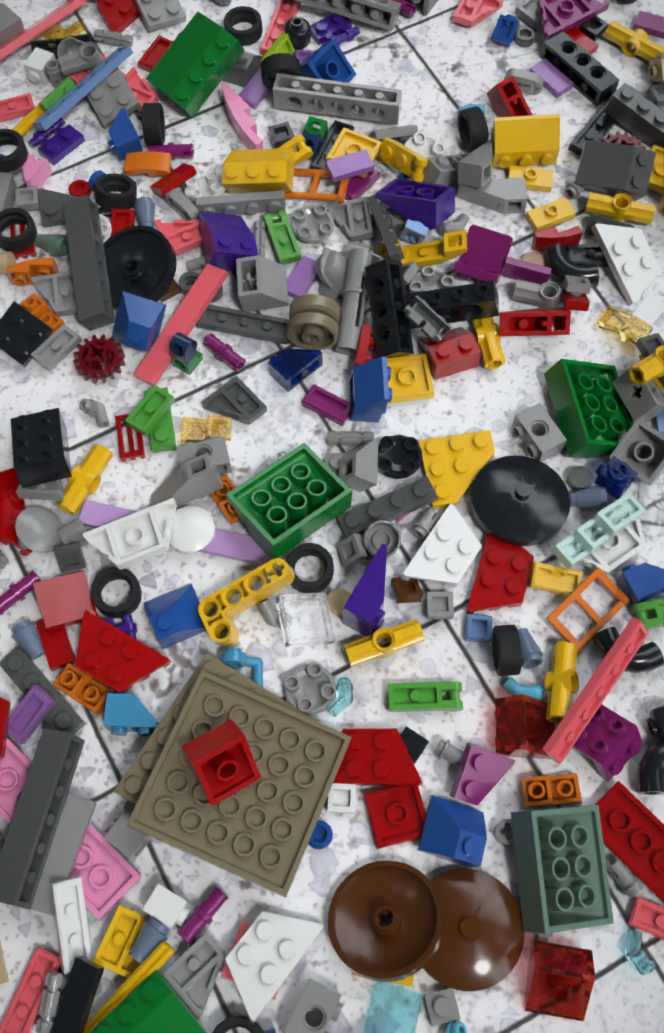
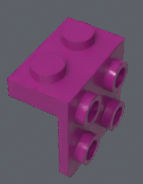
M475 224L471 225L467 233V252L460 255L459 260L455 262L453 271L458 272V276L465 279H471V277L480 279L479 283L494 280L496 285L500 281L513 238Z
M601 704L573 748L592 760L600 777L609 782L623 770L624 765L632 756L639 753L643 741L637 725Z

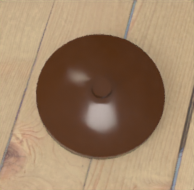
M376 861L356 869L337 888L328 912L329 937L339 958L357 975L377 982L402 980L420 971L436 953L444 931V911L434 885L418 869L398 861Z
M468 868L453 869L434 877L430 881L434 885L442 903L444 931L436 953L423 967V970L441 985L459 991L484 990L501 982L517 964L524 944L525 932L523 930L522 913L516 899L498 879L479 870Z

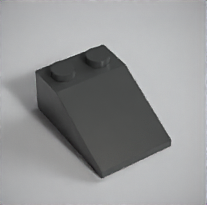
M585 140L574 184L614 196L619 193H625L632 198V201H637L646 195L656 152L637 146Z

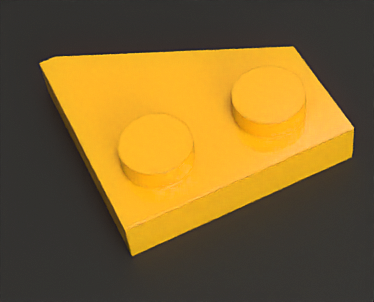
M119 905L93 962L128 978L141 964L128 953L132 949L144 921H146V917Z

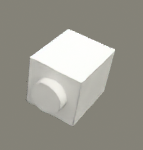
M37 47L23 64L30 81L44 86L48 85L51 80L49 74L45 71L47 61L56 60L54 53Z
M157 884L142 910L170 928L176 929L178 925L182 927L191 913L188 907L191 903L162 885Z

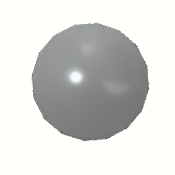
M324 204L305 206L303 208H296L293 211L291 228L294 235L301 241L319 243L326 240L332 234L334 219Z
M425 266L421 272L414 276V280L409 284L410 293L454 287V278L442 271L435 270L432 266Z
M35 506L22 510L15 522L19 546L23 549H30L39 553L54 551L55 547H58L62 542L58 533L63 526L62 522L55 513L47 508Z
M312 662L296 667L289 673L284 681V694L289 704L305 714L315 715L324 712L332 705L336 697V683L333 675L326 668L322 667L318 662Z

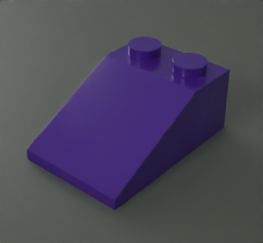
M394 179L375 193L376 198L406 219L421 222L429 230L436 229L455 213L454 186Z
M198 212L206 264H211L223 270L237 271L236 259L258 255L255 237L241 216Z
M383 543L343 606V624L365 637L372 635L373 632L380 629L385 621L383 617L386 612L383 611L387 545Z

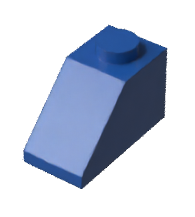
M125 108L120 109L108 130L110 141L107 142L111 154H116L119 162L126 159L127 153L143 151L140 138Z
M645 562L637 566L633 563L624 567L617 579L622 592L629 598L631 606L664 593V569Z

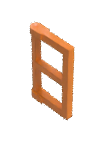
M294 168V176L314 177L309 193L284 192L285 199L337 201L343 203L350 178L341 180L337 194L317 193L321 177L331 178L328 170Z
M597 567L545 619L566 642L574 643L578 647L577 653H579L591 640L592 636L597 634L630 600ZM595 579L617 600V603L602 618L580 596ZM573 601L595 623L579 641L557 618Z

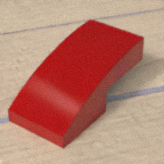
M579 225L562 232H558L556 227L553 226L534 233L531 248L533 251H545L548 247L556 244L564 245L565 248H567V245H579L583 231Z

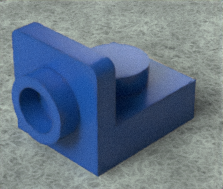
M500 14L491 36V41L510 47L517 29L520 28L519 20L510 14L506 16Z

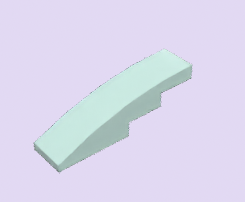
M627 493L599 511L593 519L577 528L571 536L555 545L551 551L569 570L606 544L647 510L630 493Z

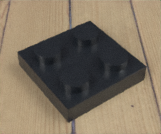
M13 301L0 319V349L26 367L32 360L31 354L47 340L53 329Z

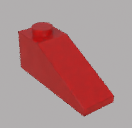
M514 76L496 84L486 93L499 117L533 115Z
M537 308L500 312L499 336L570 335L571 311L565 308Z

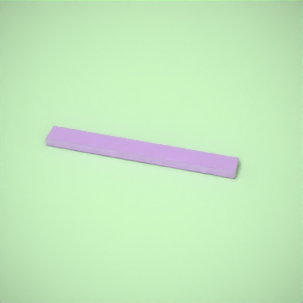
M85 500L78 520L82 521L84 527L95 529L138 511ZM216 528L214 540L203 549L197 551L260 566L272 560L252 536Z

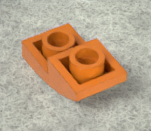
M156 151L127 153L123 172L128 177L147 173L151 178L170 174L172 155Z
M38 258L13 264L6 268V272L12 285L25 286L33 285L31 277L59 273V269L54 258Z
M35 293L19 304L53 329L50 336L65 324L60 317L49 309L47 303Z
M226 474L221 477L223 488L209 495L229 524L232 525L241 519L226 498V494L235 488Z
M69 663L52 684L98 716L105 708L107 693H113L110 689L93 680L86 673Z
M577 773L521 779L525 807L582 803Z

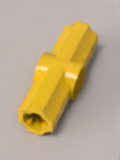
M612 20L604 33V37L621 46L623 53L628 57L638 55L649 61L657 59V54L664 53V47L649 40L647 33L642 29L632 31Z
M589 192L585 212L605 215L610 219L620 222L629 220L651 225L656 206L632 201V198L625 193H619L613 197Z
M493 317L471 320L473 335L481 350L484 367L489 370H496L505 364V357L500 344L501 336H499L498 323H494Z
M663 345L659 346L654 353L629 368V380L634 385L643 386L654 378H660L664 375Z
M100 444L92 446L81 465H76L72 469V477L68 478L69 484L64 490V501L56 502V506L71 516H76L88 495L94 494L101 483V475L113 457L112 452Z
M417 619L389 629L380 628L372 635L344 644L343 649L347 661L352 668L379 657L387 658L393 652L423 642L425 638L420 623ZM387 639L391 645L383 648L377 644V641Z
M559 641L553 645L551 671H548L545 675V688L548 693L546 719L556 724H560L573 705V695L579 691V677L576 672L578 647L574 643Z

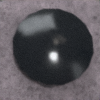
M403 435L384 436L381 438L378 445V470L382 474L390 478L402 479L413 475L420 468L423 457L416 438Z

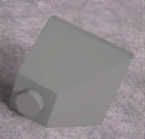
M638 418L610 455L609 460L651 486L664 473V434Z

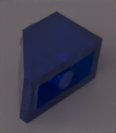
M285 349L271 357L268 362L269 375L289 392L323 365V357L320 350Z

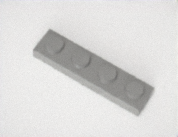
M284 190L198 197L196 198V207L198 211L228 215L276 213L278 210L285 209Z

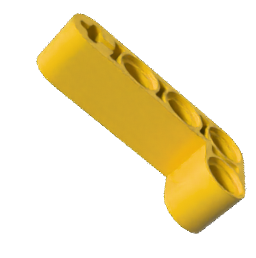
M281 558L272 559L204 598L198 606V612L210 638L223 647L235 645L239 639V632L232 618L289 586L295 577L292 567ZM280 569H282V570H281V572H282V575H281V576H279V570H280ZM257 581H262L263 583L261 588L259 590L254 591L253 588L255 583ZM240 593L239 600L236 603L232 604V597L235 594ZM217 606L216 614L210 617V610ZM228 628L227 636L220 639L221 631Z

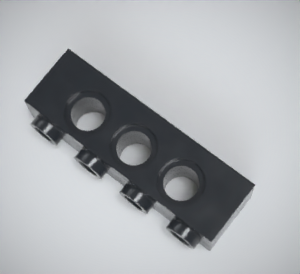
M560 31L544 41L541 59H547L574 83L573 87L596 107L604 103L617 90L620 79L564 31Z
M384 259L366 266V282L377 358H394L414 354L410 322L402 311L406 307L407 300L401 261Z
M494 280L406 294L407 303L417 295L425 300L429 307L442 316L447 323L500 316L499 295ZM409 320L410 329L421 328L425 325L423 322H421L419 326L416 327Z

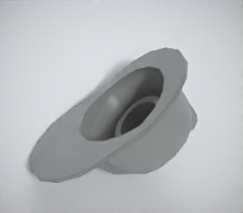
M328 247L324 248L322 255L315 263V271L320 278L318 285L319 295L334 300L341 294V290L345 288L350 254L347 252H337Z

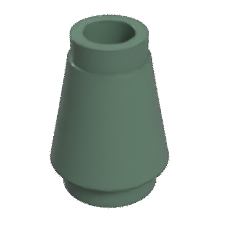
M38 234L35 239L37 247L58 257L65 256L69 252V245L63 234Z

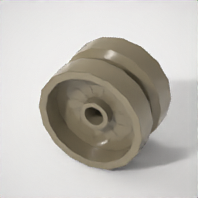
M307 294L295 298L290 304L287 338L294 345L307 350L318 351L333 347L338 341L340 306L331 298L323 295Z

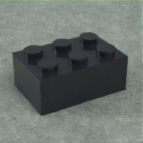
M59 408L11 418L13 467L22 488L72 477L67 429Z

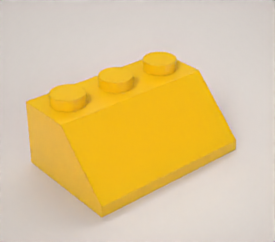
M560 114L494 118L490 138L493 153L492 169L510 168V165L523 167L555 165L560 150Z
M295 148L232 150L223 162L222 185L230 194L279 190L293 192Z

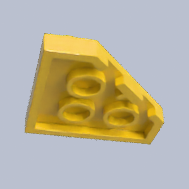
M490 430L419 440L425 477L428 476L438 496V501L431 503V507L434 509L447 508L450 503L457 506L462 496L472 486L478 472L494 456L495 449Z

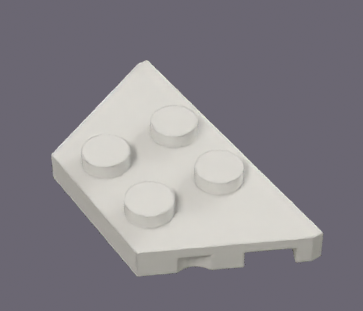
M595 224L591 229L630 306L639 299L660 271V267L641 229Z
M171 498L82 534L92 547L119 570H122L168 551L177 504L174 498Z
M450 503L403 572L401 576L403 580L409 581L410 578L424 580V583H440L443 586L456 588L482 545L453 504Z
M636 519L606 544L579 562V564L592 570L599 567L606 575H609L640 553L647 546L644 534L641 532L640 519Z
M262 911L225 958L226 966L235 982V987L246 1008L248 1018L253 1024L324 928L322 924Z

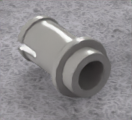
M49 60L46 63L45 71L49 74L52 87L55 88L58 85L57 81L60 83L64 80L61 74L62 69L58 61Z
M574 182L568 183L565 186L564 194L570 200L577 199L580 193L587 187L576 185Z
M427 507L418 522L412 524L413 529L411 532L415 537L419 539L428 537L430 529L440 517L439 512L436 513V509Z
M441 739L434 753L438 755V759L443 758L459 767L464 751L450 744L449 739L447 741Z
M620 859L607 869V873L623 889L624 892L622 894L624 896L627 894L631 899L643 888L640 884L641 880H636Z

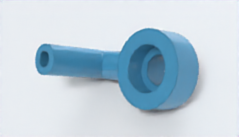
M237 647L226 648V651L220 653V661L233 669L253 667L252 681L263 687V660L261 658L246 656V653L241 652V649Z

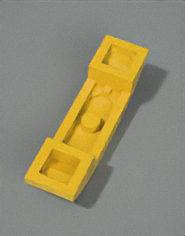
M461 230L444 233V239L401 246L405 257L401 259V262L414 261L418 267H424L454 259L467 252V231ZM398 241L399 243L395 244V246H401L400 241ZM384 243L378 244V255L385 259H390Z

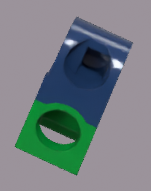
M312 116L308 117L302 135L306 140L305 144L310 146L313 151V155L309 159L314 160L328 134V125L326 120ZM313 124L319 125L321 129L314 128Z
M181 332L176 333L171 339L169 353L173 366L191 375L203 360V355L196 350L197 342Z

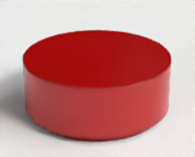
M75 180L68 188L69 194L72 196L83 197L87 195L90 198L92 194L88 182L85 180Z

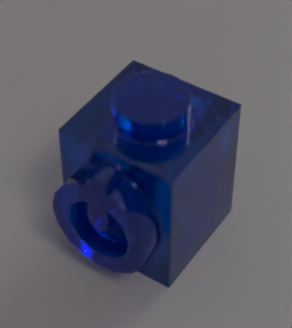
M613 456L608 463L603 461L595 471L598 476L594 483L599 485V487H606V492L618 500L631 486L638 472L633 470L626 462Z

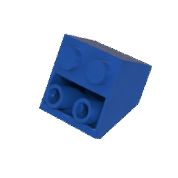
M379 357L353 367L349 377L350 421L378 423L382 414L386 413L387 403L392 400V388L388 386V381H390L391 367L387 366V357Z

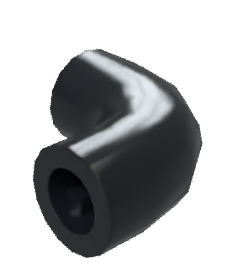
M561 244L552 245L544 251V259L547 267L551 268V275L561 283H563L565 275L586 277L591 287L598 286L599 270L596 264L578 265L573 263L568 258L565 246Z
M609 627L598 632L591 639L599 653L605 658L620 635L616 627ZM650 642L640 646L624 671L636 674L663 666L664 658L658 645Z
M664 740L657 742L647 749L639 762L637 774L638 794H664Z

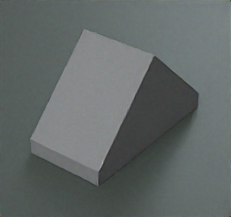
M0 3L1 46L25 30L21 18L4 3Z

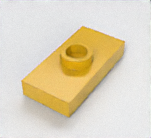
M510 165L508 178L525 177L527 190L551 192L553 170Z
M566 197L526 212V218L535 232L571 220L576 215L575 210Z
M534 561L531 564L529 588L568 596L582 583L583 572Z

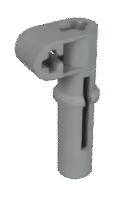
M357 248L350 251L345 288L341 290L343 302L336 351L345 355H356L358 351L365 303L369 300L365 267L385 259L365 249Z

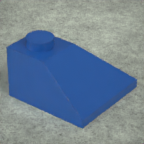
M334 38L300 63L301 77L349 83L357 75Z
M122 291L112 337L125 345L149 351L159 337L166 304Z
M192 583L144 603L162 649L207 631L198 612L200 602Z
M431 795L417 851L469 868L481 867L487 841L484 812Z

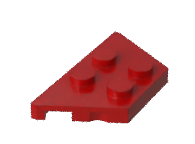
M99 0L97 2L98 10L112 32L122 33L141 16L134 0Z
M11 468L0 472V542L6 546L11 543L21 549V555L28 556L32 553V550L23 549L19 546L15 531L16 518L22 510H25L24 499L18 498L16 490L20 481L15 469Z
M487 533L466 614H474L475 611L488 609L493 611L499 610L502 607L512 608L521 606L534 556L522 546L501 542Z
M85 610L83 613L75 666L117 693H125L134 684L146 680L150 677V674L163 666L164 668L169 666L171 663L169 658L89 611Z
M397 728L342 730V733L352 738L333 783L356 784V786H423V781Z

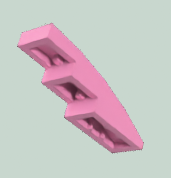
M225 82L221 83L223 101L235 132L248 150L264 149L263 140L257 135V125L251 119L250 106Z

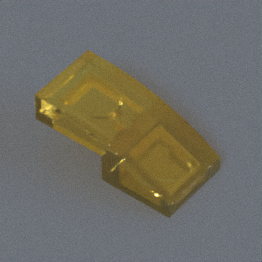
M82 19L65 29L59 21L42 33L45 38L60 39L79 34L87 30Z
M609 306L598 320L599 328L619 333L620 340L635 345L639 338L649 336L653 331L652 326L645 321L613 306Z
M208 415L207 419L183 417L181 442L197 443L206 441L210 437H224L225 442L231 441L232 417Z

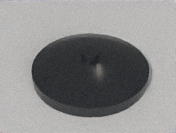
M132 226L118 231L104 242L114 311L118 312L122 291L156 302L166 293L174 279L177 260L172 244L160 231L149 226Z
M505 456L491 461L478 472L470 491V506L477 523L493 538L510 545L533 546L550 540L562 529L570 511V496L562 478L547 464L525 456Z

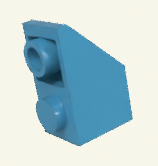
M107 693L103 726L110 731V734L125 736L127 732H137V735L142 737H150L159 723L134 694Z

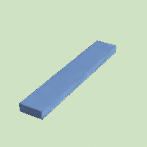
M130 46L118 47L33 122L32 125L35 130L46 131L134 53Z

